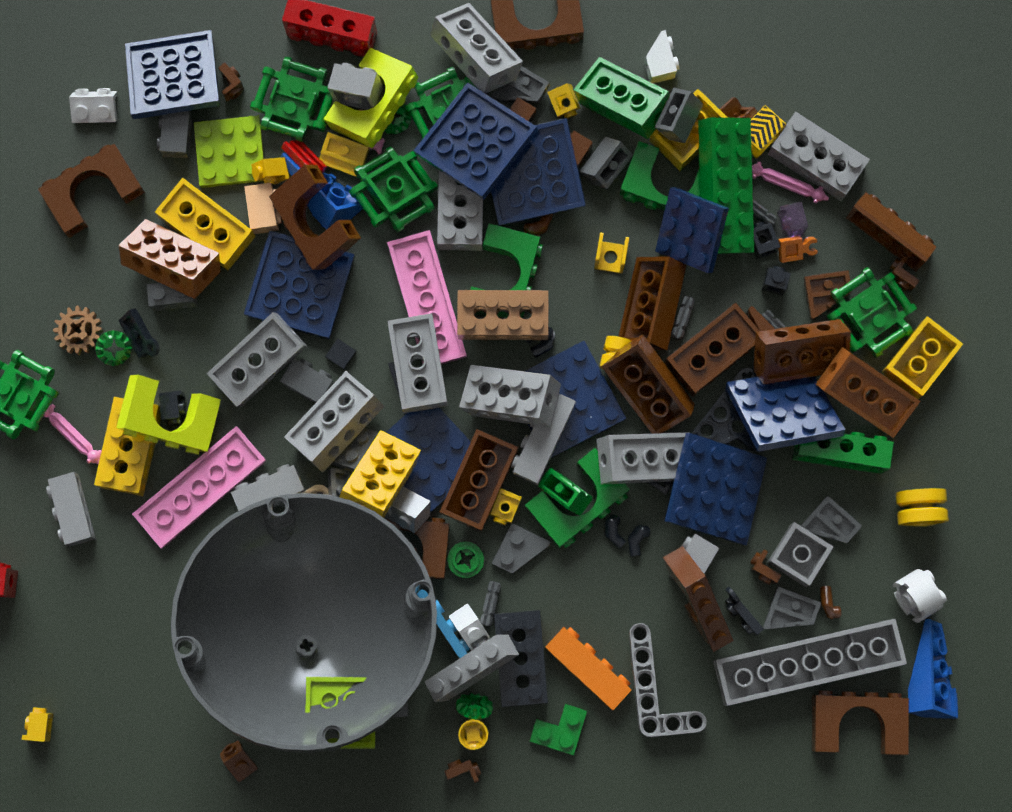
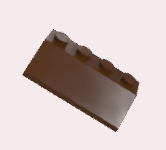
M865 193L846 217L901 260L906 255L908 259L905 264L915 272L936 249L931 238L918 233L913 224L901 220L896 211L884 207L879 198L873 194Z
M672 257L636 258L618 337L633 341L643 334L654 350H668L687 265Z
M643 334L622 347L602 365L604 371L652 434L663 433L691 416L695 407L694 402Z
M476 429L440 513L482 533L499 491L518 452V447Z

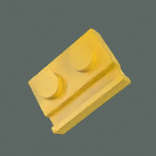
M328 132L319 159L326 166L356 176L353 169L358 165L363 166L365 164L370 147Z

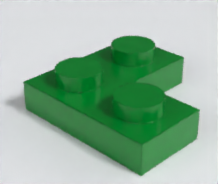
M565 704L558 726L536 719L530 742L574 755L587 711Z

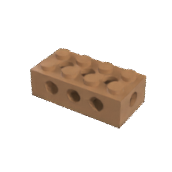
M458 290V340H548V291ZM479 311L486 313V317L483 319H477L474 315ZM505 311L509 316L506 319H500L497 317V314ZM527 311L532 316L529 319H522L519 315Z

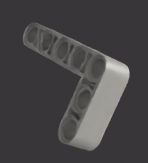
M643 623L633 625L629 630V644L639 731L648 737L702 731L706 726L707 720L701 712L690 711L659 715L651 632L648 626ZM635 628L644 629L646 635L643 640L635 639L633 635ZM640 650L648 654V660L645 663H639L636 660V653ZM642 673L648 674L651 679L650 684L646 687L641 686L638 682V677ZM645 696L650 697L653 701V706L648 710L643 709L641 706V700ZM693 715H697L701 719L700 726L695 729L689 724V719ZM671 717L676 718L678 721V727L673 731L669 730L666 726L667 720ZM649 719L653 720L656 725L655 730L651 733L645 732L643 728L644 722Z

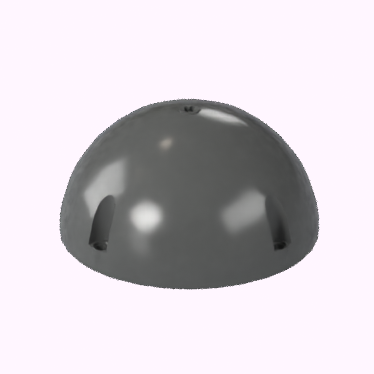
M295 493L280 495L258 501L232 514L209 532L194 550L181 573L173 598L171 617L173 650L180 672L195 699L215 721L231 733L258 746L281 752L314 753L337 751L341 747L357 742L383 727L402 710L417 690L428 668L436 639V600L429 574L412 544L393 524L375 511L351 500L327 494ZM277 506H281L285 509L280 514L274 513L272 511ZM420 590H425L428 596L419 598L416 594ZM308 644L310 651L306 652L303 649V645ZM182 646L191 649L188 654H181L179 652ZM306 677H367L364 682L354 683L344 694L339 696L336 706L332 707L336 703L335 698L332 701L323 703L326 707L331 708L325 709L321 705L310 706V713H305ZM350 691H355V693L349 694L346 697V700L343 701V698L346 693ZM332 738L339 739L335 743H329L328 741H326Z

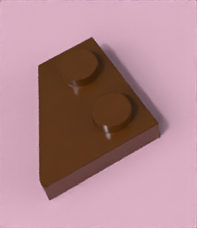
M849 270L805 276L803 278L810 320L815 319L836 304L830 292L850 282Z

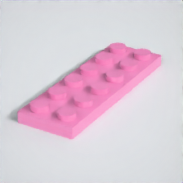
M430 230L387 242L408 316L413 317L431 313L433 315L441 364L467 357L463 341L458 340L456 317ZM415 338L416 343L419 344L420 339Z
M236 426L214 444L208 452L201 455L132 513V515L157 545L163 549L266 462V460Z

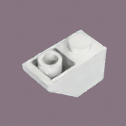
M666 30L660 32L645 59L644 65L649 82L651 83L673 79L676 77L677 70H679L678 59L673 57L671 51L673 50V42L671 37H667Z
M468 603L449 616L471 651L490 639V636Z

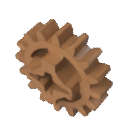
M76 306L75 311L67 308L68 314L60 313L61 321L55 320V323L59 326L54 328L53 332L59 335L54 339L57 342H61L59 346L62 349L67 347V352L70 354L74 350L77 355H81L82 350L88 354L90 353V346L95 348L96 344L94 342L99 338L98 333L104 332L101 327H98L102 321L95 319L97 314L94 311L90 313L87 307L83 311L79 306ZM67 325V332L64 334L65 326ZM77 327L81 330L79 334L75 331ZM77 341H84L82 344H75Z

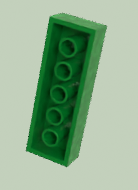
M711 117L698 120L700 197L729 208L718 254L754 253L751 118Z

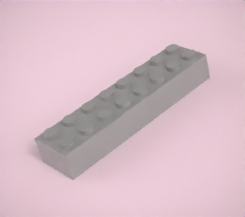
M891 619L714 660L713 663L723 704L728 706L905 665L907 661L896 619Z

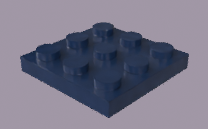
M676 187L670 188L655 251L706 273H713L729 208Z

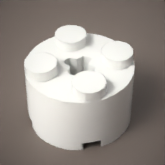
M916 569L893 583V588H897L894 595L898 604L906 615L911 613L915 617L912 620L917 623L942 609L943 603L947 601L945 594L938 590L935 585V578L929 570L922 571Z

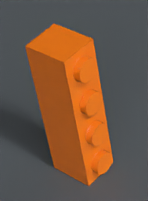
M563 627L545 648L611 710H614L631 691L628 687L631 683L621 674L617 677L611 671L614 667L604 658L600 661L595 656L597 651L588 643L583 645L578 640L579 634L571 627L568 629Z

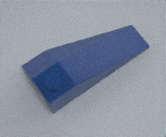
M286 153L281 154L280 157H285L287 169L292 176L300 167ZM323 172L322 174L328 184L310 199L307 206L321 226L327 230L337 220L352 219L363 208L357 199L352 198L349 190L352 188L351 186L346 185L344 187L335 181L337 178L332 173L328 175Z
M925 619L908 688L909 713L920 717L958 718L956 688H951L949 675L952 674V669L948 667L945 660L948 650L941 623L931 619Z

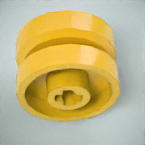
M914 489L895 493L896 505L911 507V509L901 510L897 513L898 525L919 527L949 522L947 509L933 507L944 504L947 501L946 489Z

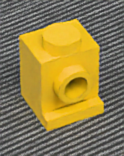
M566 83L547 92L557 117L564 116V118L568 119L577 115L576 110L581 109L572 84ZM565 99L570 100L568 107H565L563 104Z
M285 157L262 159L251 164L252 176L255 182L264 181V183L279 184L289 179Z
M500 489L490 514L494 517L493 521L506 526V523L512 524L522 497ZM503 504L509 505L510 509L507 512L501 510Z
M33 707V711L26 717L25 730H27V735H22V740L49 742L53 714L47 713L46 708Z

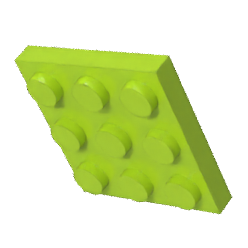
M259 115L194 122L200 188L255 182L252 176L251 164L264 159Z
M306 677L305 713H310V706L321 705L325 709L331 708L326 707L323 703L332 701L335 698L336 703L332 707L336 706L339 696L344 694L354 683L364 682L367 677ZM350 691L346 693L343 698V701L346 700V697L349 694L355 693V691ZM375 731L363 739L341 748L375 749ZM332 738L326 741H328L329 743H335L339 739Z

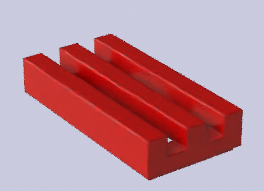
M291 140L289 143L287 141L283 143L282 150L300 168L303 165H318L321 172H325L327 166L303 142Z

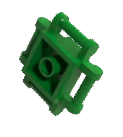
M286 56L280 72L270 67H264L262 71L263 78L255 100L250 105V109L265 114L261 121L260 129L265 131L269 129L295 137L300 142L304 141L307 130H310V128L324 132L326 128L324 117L330 110L333 101L328 86H324L328 70L322 67L317 69L292 61V58ZM291 69L317 77L316 83L288 75ZM272 78L276 82L269 99V105L266 106L263 105V101ZM323 94L325 95V98L323 100L319 115L317 117V120H313L320 98ZM272 119H275V120H278V121H281V122H284V123H287V124H291V125H294V126H297V127H300V128H299V129H295V128H292V127H289V126H286V125H282V124L273 122Z
M453 66L447 68L446 72L421 84L419 82L416 83L414 89L420 100L405 106L407 113L411 114L422 139L429 130L418 110L424 109L433 127L467 82L476 87L468 77L460 81ZM451 79L452 85L448 84L426 97L425 91Z
M388 147L381 155L363 166L358 165L353 169L356 177L361 182L351 188L349 193L352 198L357 199L370 217V223L374 228L389 219L395 231L400 232L404 229L405 225L426 212L430 213L435 210L427 194L433 193L439 186L436 181L431 180L420 165L414 151L402 157L401 155L398 156L392 147ZM390 160V162H388L384 166L367 175L368 172L372 171L376 167ZM408 164H410V166L413 168V170L415 171V173L418 175V177L421 179V181L423 182V184H424L425 186L422 185V183H421V182L419 181V179L416 177V175H415L414 172L411 170V168L408 166ZM367 189L369 191L370 197L382 213L378 215L362 193L364 190ZM420 200L421 206L400 219L396 215L398 212Z
M866 267L853 280L841 288H835L830 292L839 308L826 317L830 321L841 319L840 315H842L859 339L857 341L851 333V353L866 345L872 355L878 358L883 354L882 351L904 336L908 337L913 333L911 326L903 318L916 310L917 307L914 303H910L894 280L895 276L892 272L877 281L873 272ZM865 281L869 284V288L850 301H845L844 296ZM887 284L904 310L901 312L897 310L898 307L886 290L882 289L883 285ZM895 323L899 327L897 331L880 343L876 344L873 341L876 336Z
M16 350L11 356L9 365L0 360V370L5 371L0 379V412L15 420L13 425L0 420V430L6 433V436L12 440L19 436L24 426L37 432L40 427L38 424L53 399L59 395L58 391L48 386L54 377L55 370L31 360L23 352ZM21 364L40 374V380L37 381L19 371L18 369Z

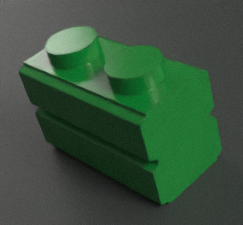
M552 468L548 469L538 487L565 508L579 516L583 514L593 498L566 476Z

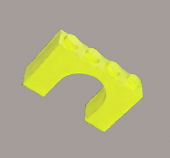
M370 48L360 62L359 67L361 69L364 67L371 68L377 72L382 84L385 85V94L382 100L373 108L363 111L354 110L335 101L324 117V120L331 130L373 149L375 144L382 138V134L388 124L393 121L399 107L404 104L410 90L415 87L419 77L411 65Z
M130 375L117 429L124 430L123 434L127 436L137 437V434L145 436L144 440L148 442L158 443V440L166 442V447L178 449L179 446L185 447V452L199 455V452H208L221 399L201 393L192 394L183 424L174 431H167L159 426L153 415V404L159 381L141 375Z

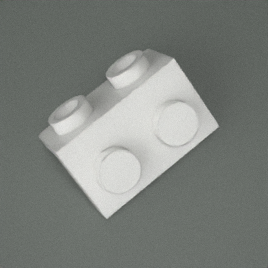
M110 88L97 89V92H89L88 89L75 90L69 97L72 123L116 122L115 98L117 97V91H110Z

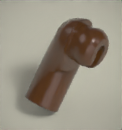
M553 214L541 216L539 221L526 223L523 228L524 233L535 236L544 234L549 227Z
M821 587V604L826 616L832 620L834 618L839 619L841 617V608L839 606L833 607L831 587Z

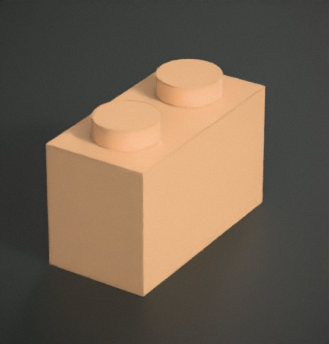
M271 183L244 186L249 225L253 233L260 234L269 231H279L278 224L282 223V218L274 209L273 202L269 197L277 189H274Z

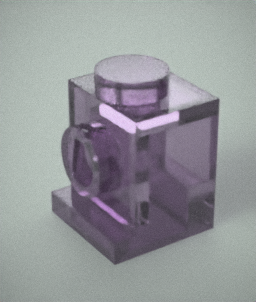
M802 201L779 207L777 214L778 216H783L780 218L782 229L786 230L787 235L790 237L802 236L803 232L808 228Z

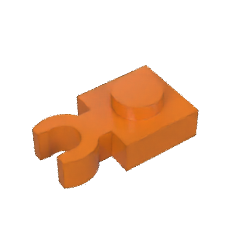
M800 236L778 239L780 244L779 261L781 263L803 260V253L809 255L818 253L815 248L809 249L810 244L817 243V239L814 237H807L804 241H802Z

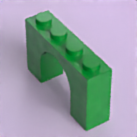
M638 141L623 181L620 195L626 201L633 203L635 201L641 202L648 209L656 210L657 208L665 211L668 196L659 193L651 181V171L659 148ZM700 168L692 188L688 191L699 197Z
M488 224L483 242V250L506 255L517 263L521 275L517 284L510 290H531L532 286H528L530 277L535 278L537 265H534L536 257L541 256L543 244H540V237ZM471 286V289H470V290H483V289H479V288H476V287H472V286ZM479 311L475 314L486 317V313L483 311ZM505 311L497 314V317L500 319H506L509 316ZM525 311L519 315L521 318H524Z
M596 448L577 462V466L591 481L596 491V502L589 512L581 516L566 515L557 509L543 491L525 504L528 512L559 549L562 546L568 548L576 541L574 536L580 531L585 534L594 526L591 522L597 517L602 520L611 512L609 508L616 503L619 506L628 498L627 493L630 489L625 483L601 484L598 451Z

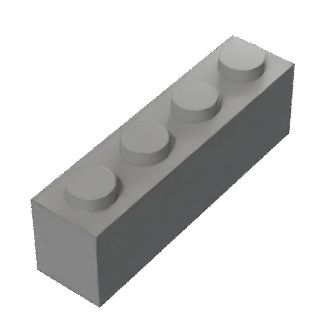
M558 394L550 427L530 424L533 430L530 436L525 435L520 446L524 449L521 455H516L511 467L514 468L513 475L538 486L576 405L575 400Z
M495 635L426 680L425 684L434 702L449 701L519 654L509 635Z

